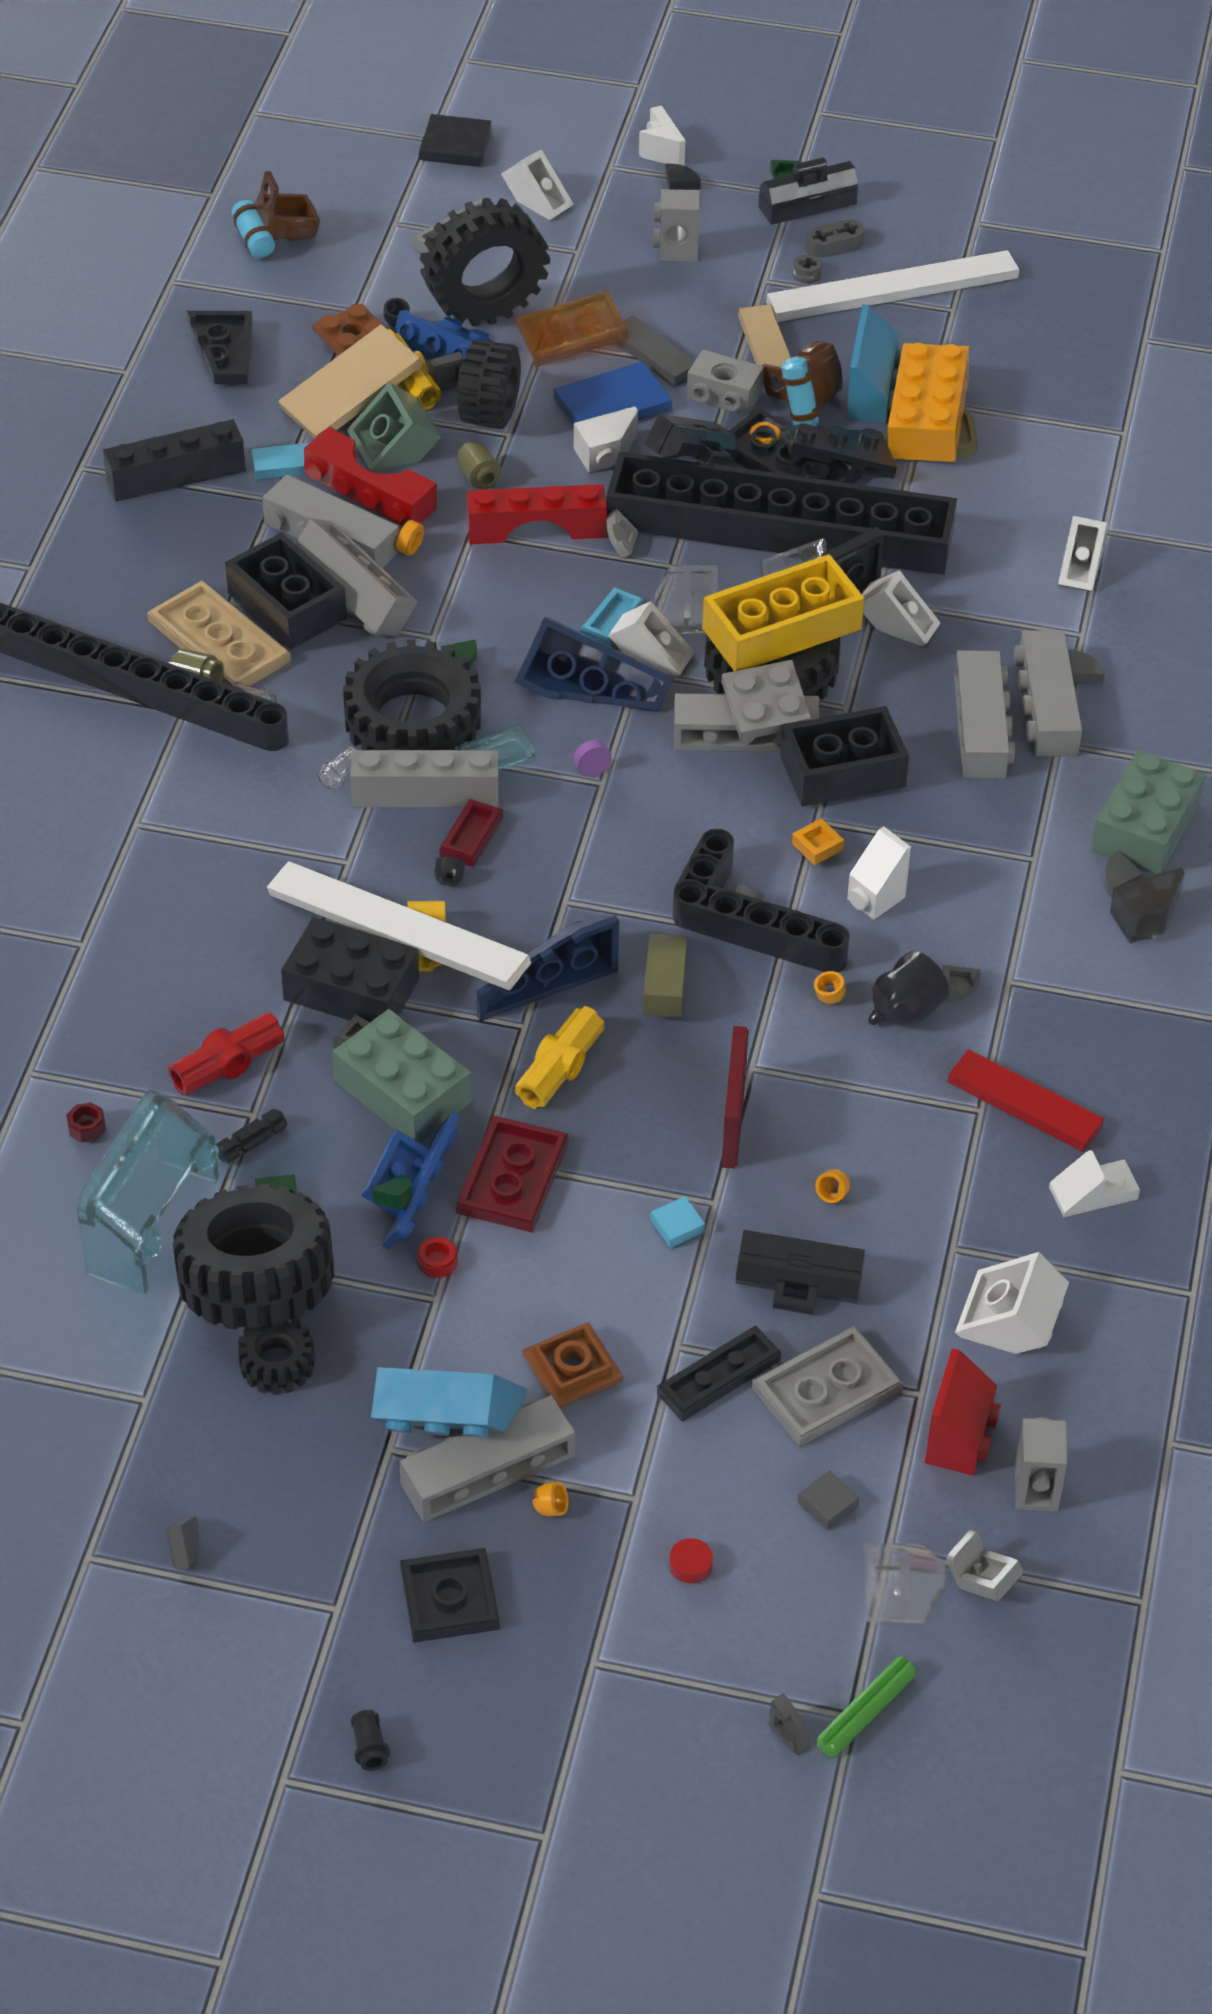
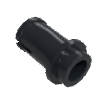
M374 1710L357 1712L351 1718V1726L353 1727L357 1749L354 1753L355 1761L366 1771H376L383 1768L390 1756V1748L383 1741L379 1714H375Z

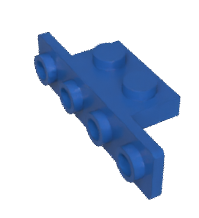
M406 310L399 312L394 333H399L411 350L420 351L422 355L430 359L460 352L464 358L468 347L474 339L494 342L489 339L488 333L477 329H465L462 327L463 323L457 319L444 317L441 321H428Z
M452 1112L438 1127L428 1148L396 1129L390 1136L361 1196L395 1216L382 1243V1246L388 1250L398 1239L404 1242L416 1224V1221L411 1217L415 1210L419 1211L430 1195L431 1191L426 1186L429 1180H435L445 1163L440 1158L443 1150L447 1152L459 1134V1131L455 1130L454 1127L460 1115ZM401 1174L411 1179L413 1188L410 1195L411 1201L401 1210L374 1202L371 1189Z

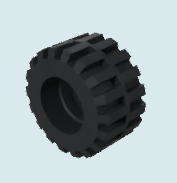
M479 339L472 341L463 358L457 389V408L460 420L463 423L498 429L506 427L513 415L520 386L521 361L518 348L515 345Z

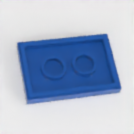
M643 361L554 389V399L573 424L635 406L638 409V420L672 409V399Z

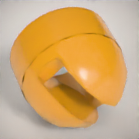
M827 971L820 974L814 981L816 995L822 1003L831 1005L841 1002L845 997L846 985L840 973ZM833 985L835 991L828 992L826 986Z
M830 1169L817 1178L815 1188L818 1196L823 1201L837 1203L847 1196L851 1184L845 1172L839 1169ZM838 1181V1192L835 1193L833 1192V1190L836 1187V1183Z
M549 1482L536 1488L534 1492L536 1498L533 1499L532 1505L537 1513L547 1517L563 1516L567 1512L569 1498L567 1489L562 1482Z

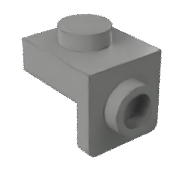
M969 1530L947 1555V1562L959 1589L998 1602L1024 1573L1019 1560L986 1550L979 1533Z

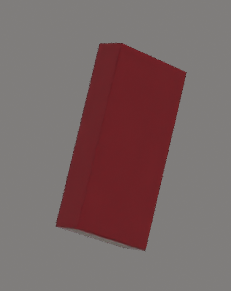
M469 799L441 844L439 857L460 859L465 862L466 866L474 867L501 823L503 809Z

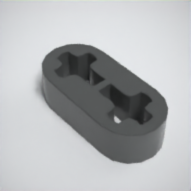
M843 220L815 227L807 233L806 250L810 255L816 257H828L855 250L863 244L864 227L855 220Z

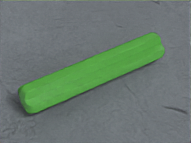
M903 1656L897 1657L818 1736L817 1746L820 1751L830 1758L836 1757L915 1677L916 1668L914 1664Z

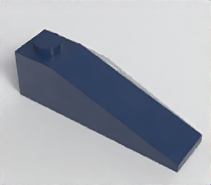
M544 617L515 683L549 698L659 710L674 678L550 617Z
M598 915L584 921H578L557 932L528 953L531 964L510 991L489 982L476 991L478 1019L483 1021L618 972L619 919L617 916Z

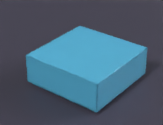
M686 1196L650 1211V1221L669 1248L705 1233V1223Z

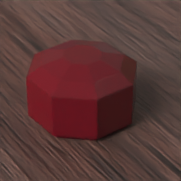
M91 1102L77 1104L66 1114L69 1135L80 1142L97 1140L106 1131L103 1108Z

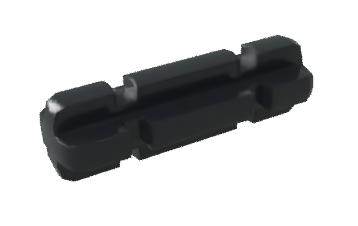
M271 1109L262 1115L261 1121L257 1118L232 1133L230 1140L226 1137L216 1143L215 1151L222 1162L230 1163L240 1157L241 1151L247 1153L271 1137L270 1133L273 1132L276 1135L284 1130L287 1126L284 1114L280 1110Z

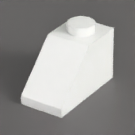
M542 149L501 173L517 202L548 220L574 205Z
M636 406L574 423V450L589 473L615 467L619 451H629L637 438L638 409Z
M1073 516L1058 582L1059 585L1093 591L1109 525L1107 522Z
M900 570L870 582L862 594L865 598L863 614L878 631L923 646L927 644L940 625V621Z
M652 601L624 613L608 635L624 654L674 677L682 673L695 654Z
M883 826L879 829L849 875L847 900L857 910L863 911L873 920L903 900L906 896L911 846Z

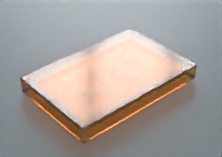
M608 290L516 318L518 329L535 367L628 339L627 328Z

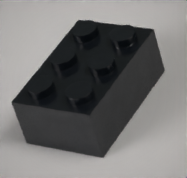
M282 532L225 562L228 594L290 650L347 619L345 587Z
M887 706L782 725L780 757L802 807L906 787L909 754Z
M312 917L281 969L283 1000L349 1021L355 1015H358L372 1022L388 1009L399 1016L419 981L418 948Z

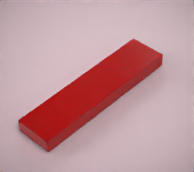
M970 1049L967 1050L948 1075V1083L1082 1152L1085 1151L1103 1127V1117Z

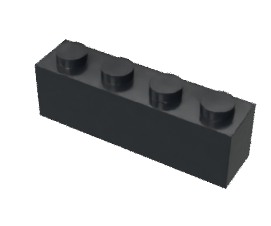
M234 419L103 449L106 481L116 502L246 471L244 441Z

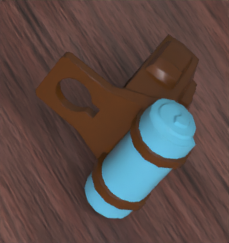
M265 171L260 193L255 203L251 200L239 201L231 210L233 223L240 232L245 247L255 259L271 254L275 248L274 240L288 239L289 241L315 237L320 223L316 209L307 194L278 193L279 187L270 171Z
M815 341L799 350L798 356L786 360L781 364V367L769 364L761 365L764 366L763 383L766 394L790 403V418L793 420L794 425L805 423L816 427L819 424L818 405L824 404L842 389L841 364L834 345L828 342ZM771 374L775 375L780 382H783L784 387L780 390L777 389L771 381Z

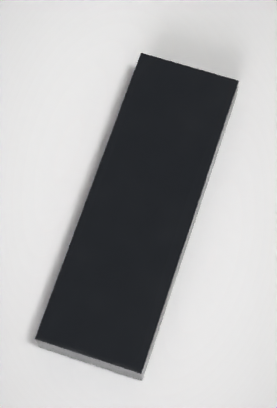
M755 1325L657 1385V1395L683 1422L781 1361V1351Z

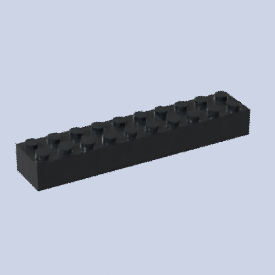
M619 451L606 495V523L608 513L617 509L638 532L822 557L823 553L878 527L885 533L882 566L945 575L954 531L957 498Z

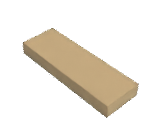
M771 305L739 308L738 318L755 363L760 366L769 364L781 367V364L791 357Z

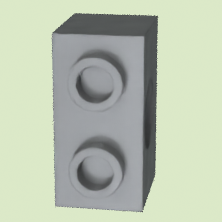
M661 189V202H654V222H660V228L653 229V248H659V261H698L699 190Z
M702 349L688 371L687 399L748 416L762 393L764 366Z
M1045 1417L1035 1419L1023 1418L1015 1461V1509L1058 1512L1067 1468L1066 1421L1051 1420Z

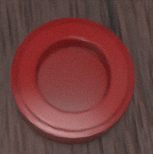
M432 1237L423 1241L417 1250V1264L420 1271L432 1278H442L453 1273L458 1265V1251L455 1244L443 1237Z
M687 1538L680 1540L672 1547L669 1568L675 1578L684 1583H698L710 1575L713 1554L705 1542L699 1539Z

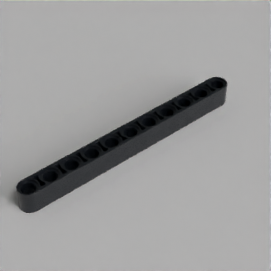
M0 603V653L263 750L277 751L283 749L289 741L287 711L278 703Z

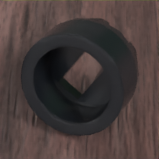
M401 298L388 299L383 309L385 321L390 326L395 327L399 312L404 310L410 312L409 304Z
M449 857L436 858L434 872L437 881L444 885L445 878L451 879V886L457 885L463 878L465 862Z

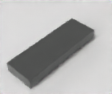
M634 315L609 328L610 339L641 362L643 361L645 365L675 386L687 379L688 371L695 360Z

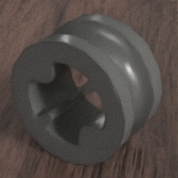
M813 255L796 257L794 260L795 269L793 270L794 279L803 284H812L819 281L821 278L822 261Z

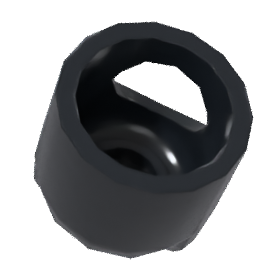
M910 951L905 953L897 961L892 971L885 972L877 978L872 989L874 1009L868 1018L869 1024L876 1025L888 1022L906 1027L924 1020L949 997V984L941 968L922 952Z

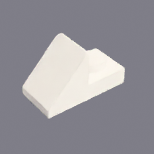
M662 106L650 108V121L647 122V129L639 133V156L664 164L671 163L685 166L686 140Z
M1092 1150L1083 1154L1049 1184V1188L1063 1217L1137 1200L1140 1192L1125 1159L1099 1165Z

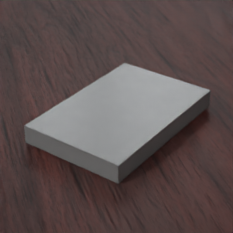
M855 1325L752 1380L753 1391L799 1447L902 1392L903 1382Z

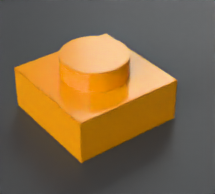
M822 818L792 833L791 844L814 866L844 849V839Z

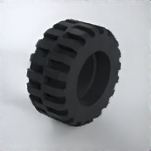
M259 1184V1187L248 1188V1185L237 1186L236 1190L229 1192L224 1189L216 1192L211 1199L205 1197L195 1205L194 1210L189 1209L175 1229L173 1251L180 1296L191 1311L199 1317L202 1316L205 1321L213 1325L222 1323L226 1329L237 1330L238 1327H247L248 1331L260 1330V1327L271 1325V1328L282 1326L286 1320L291 1319L295 1321L303 1317L305 1310L312 1311L319 1305L332 1286L334 1260L329 1220L325 1217V1212L308 1196L301 1192L296 1195L290 1188L281 1186L279 1189H275L269 1184Z

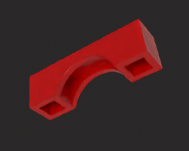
M330 427L304 448V474L357 501L366 508L389 518L394 523L402 526L409 520L421 523L437 509V483L410 469L396 474H377L362 468L356 462V441Z
M604 484L467 491L469 545L504 543L512 530L532 521L555 523L564 528L572 540L606 538L607 506Z

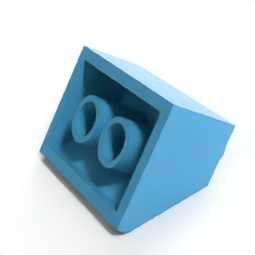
M862 304L850 367L846 419L886 424L888 410L891 411L894 396L892 389H895L898 369L896 368H899L902 349L898 348L899 334L871 306Z
M377 1367L371 1418L386 1423L385 1430L392 1432L411 1433V1426L424 1427V1433L448 1436L450 1429H463L464 1436L488 1438L489 1431L505 1432L526 1398L527 1388L495 1374Z

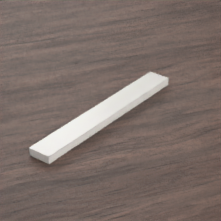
M1006 250L768 293L766 303L771 305L776 321L782 322L862 307V304L870 306L1018 278L1019 268L1009 251Z
M290 861L286 863L267 886L270 896L353 929L418 948L419 955L509 991L531 964L528 954Z

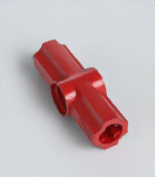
M271 1012L268 1014L264 1013L231 1032L226 1028L216 1029L204 1039L201 1048L168 1065L169 1076L175 1088L182 1095H188L221 1076H224L226 1079L237 1078L249 1068L252 1059L285 1042L284 1032L277 1018Z

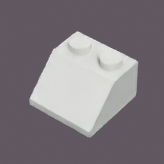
M1040 1252L977 1271L955 1333L960 1338L1014 1354L1047 1346L1052 1337V1331L1063 1305V1299L1069 1282Z

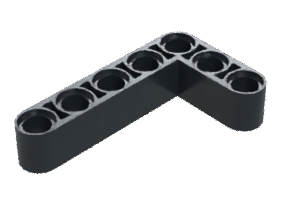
M710 829L706 831L700 838L674 887L672 913L674 923L683 929L821 972L842 971L846 967L850 939L848 930L835 922L724 889L723 887L733 867L734 838L724 829Z

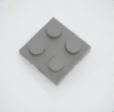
M792 660L722 674V685L740 741L781 733L782 725L811 720Z

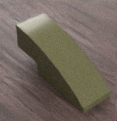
M650 934L644 984L643 1015L682 1017L688 936Z

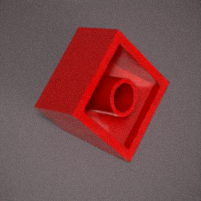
M951 1349L932 1411L925 1463L974 1476L978 1461H987L992 1437L986 1436L988 1426L997 1427L1002 1403L995 1402L997 1384L958 1349Z

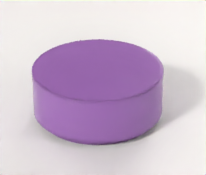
M590 740L578 747L573 756L575 766L582 775L587 777L596 776L604 772L612 759L610 751L600 740Z

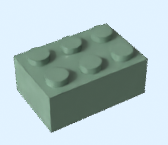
M1137 750L1096 819L1091 851L1110 858L1116 852L1121 851L1137 868L1160 876L1200 805L1206 774Z
M390 1009L386 1010L332 1051L334 1082L393 1129L399 1130L418 1143L438 1129L452 1112L458 1113L472 1102L471 1072Z

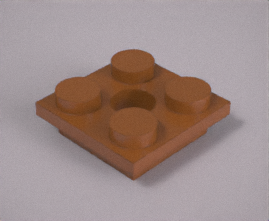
M353 304L348 310L341 313L322 317L319 322L312 324V329L339 356L380 324L383 326L384 324L365 305Z
M589 1322L522 1350V1355L548 1396H553L559 1408L568 1406L575 1401L623 1381L621 1371ZM574 1357L583 1362L576 1366H569L563 1361Z

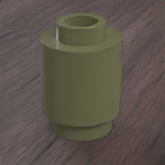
M474 441L467 442L461 446L457 453V463L472 486L477 489H486L493 486L500 478L501 467L486 446Z
M183 648L177 651L169 662L173 666L220 683L224 677V665L214 655Z

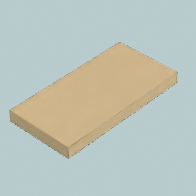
M380 324L281 398L278 403L280 408L315 439L328 427L338 430L366 409L389 382L398 385L418 370L422 363L417 355Z
M204 581L196 583L147 612L148 622L179 648L214 655L217 660L222 661L224 677L221 683L239 690L247 689L291 662V653Z

